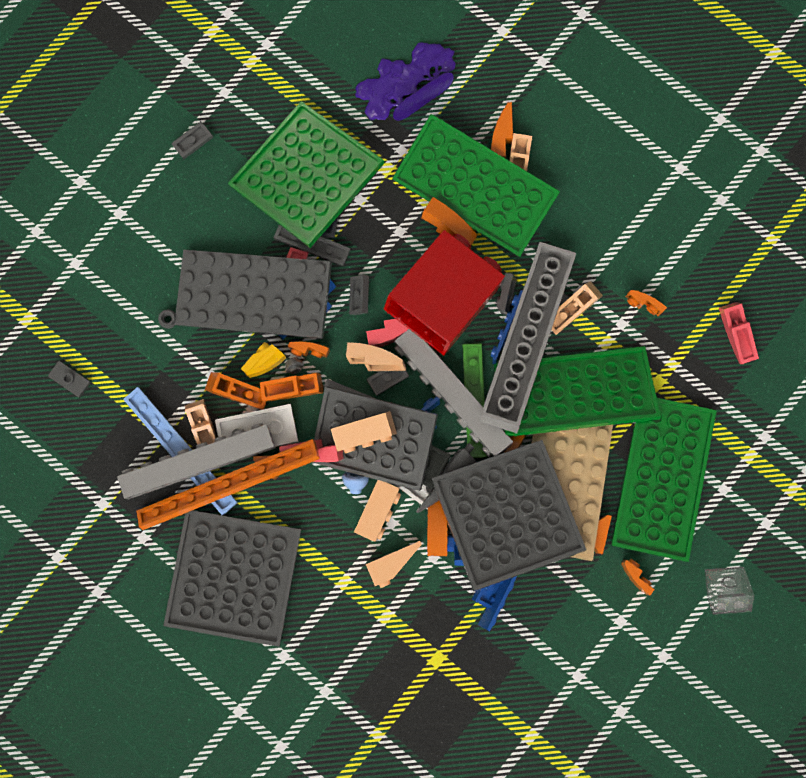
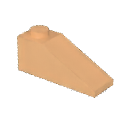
M591 281L584 284L558 308L552 326V331L555 335L560 333L603 296Z
M416 542L366 564L374 585H379L382 588L391 584L390 580L396 576L422 545L421 542Z

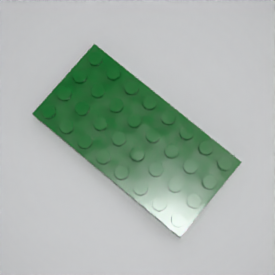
M430 114L392 180L430 202L432 197L436 198L457 213L471 228L521 257L560 193L557 189Z
M646 347L542 358L518 432L514 433L504 430L505 434L513 437L660 419L661 416ZM498 363L494 364V371H496Z
M657 398L660 419L634 422L611 546L689 562L717 410Z

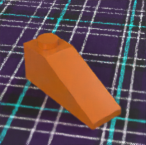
M210 373L205 391L264 410L266 401H262L260 388L221 373Z

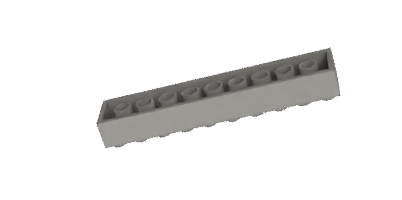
M539 242L481 412L480 422L514 433L518 432L575 260V252Z

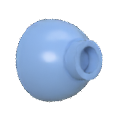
M345 472L342 475V480L351 494H360L367 485L369 477Z

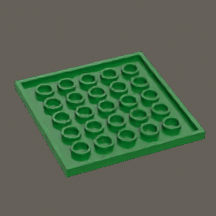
M301 101L230 180L228 185L311 248L383 166L384 160Z

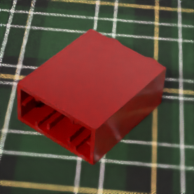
M443 230L390 292L384 310L444 356L497 292L505 275L501 273V267L494 259L490 257H483L482 259L471 250V244L465 237L460 234H453L452 236Z

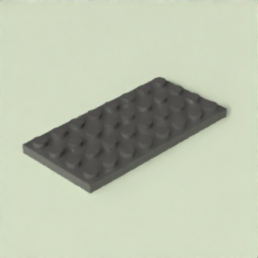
M183 250L174 325L323 339L332 262Z

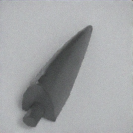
M468 443L464 449L458 450L446 464L441 475L477 463L470 455L474 447ZM433 488L416 510L417 513L439 501L435 488Z

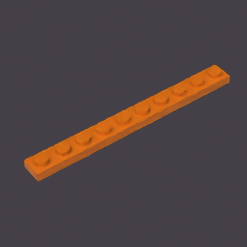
M313 439L139 509L136 511L139 528L145 530L320 459L316 442Z

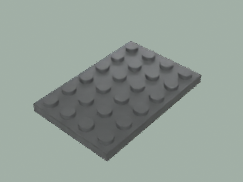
M325 387L314 440L322 439L323 446L335 445L331 432L332 428L388 411L391 412L397 434L391 436L392 440L381 443L380 439L373 441L374 445L363 448L362 445L355 446V451L344 453V450H342L343 460L312 463L420 491L422 490L438 414Z

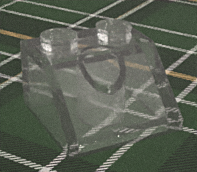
M744 567L705 570L707 598L712 614L752 612L754 593Z

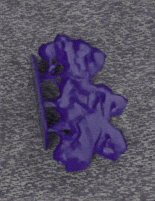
M419 42L412 51V62L410 64H405L403 60L391 62L388 59H381L377 69L380 78H368L356 85V98L369 100L365 114L370 120H385L389 116L390 109L393 106H397L393 112V118L396 121H400L429 103L451 85L454 76L450 71L455 69L456 63L452 59L455 51L450 48L444 49L440 44ZM431 67H435V73L432 74L434 77L430 75ZM423 80L430 81L419 90L416 89L419 82ZM413 93L412 95H410V96L407 97L406 99H404V100L402 99V97H403L404 95H409V94Z

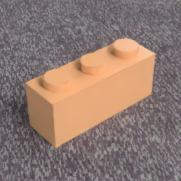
M390 411L331 429L337 452L344 450V453L355 451V446L362 445L363 448L374 445L373 441L379 439L381 443L392 440L391 436L397 434Z
M377 480L354 533L374 542L377 539L381 540L385 529L382 528L384 522H389L393 511L390 509L393 503L397 505L401 494L398 493L400 488Z

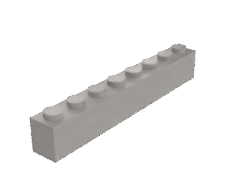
M408 329L395 340V345L397 346L395 350L397 353L409 360L407 364L413 371L417 369L421 374L419 377L425 385L430 384L433 388L432 393L439 399L442 398L446 403L444 405L449 413L452 414L454 412L457 415L458 423L463 428L467 427L470 430V437L476 443L480 442L483 445L482 450L489 458L502 454L513 444V441L501 428L480 422L483 410L481 404L423 339Z
M259 423L253 425L252 430L246 432L244 429L233 433L234 436L226 438V436L214 439V443L207 444L205 442L196 445L197 449L191 451L184 449L177 452V456L171 457L167 455L159 458L160 462L154 464L147 462L141 464V468L133 470V468L122 471V475L117 476L124 499H131L275 449L269 427Z

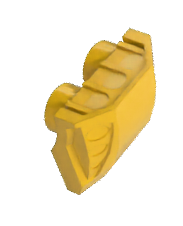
M264 342L256 353L243 365L241 370L249 378L259 376L277 367L286 357L273 344L269 345Z

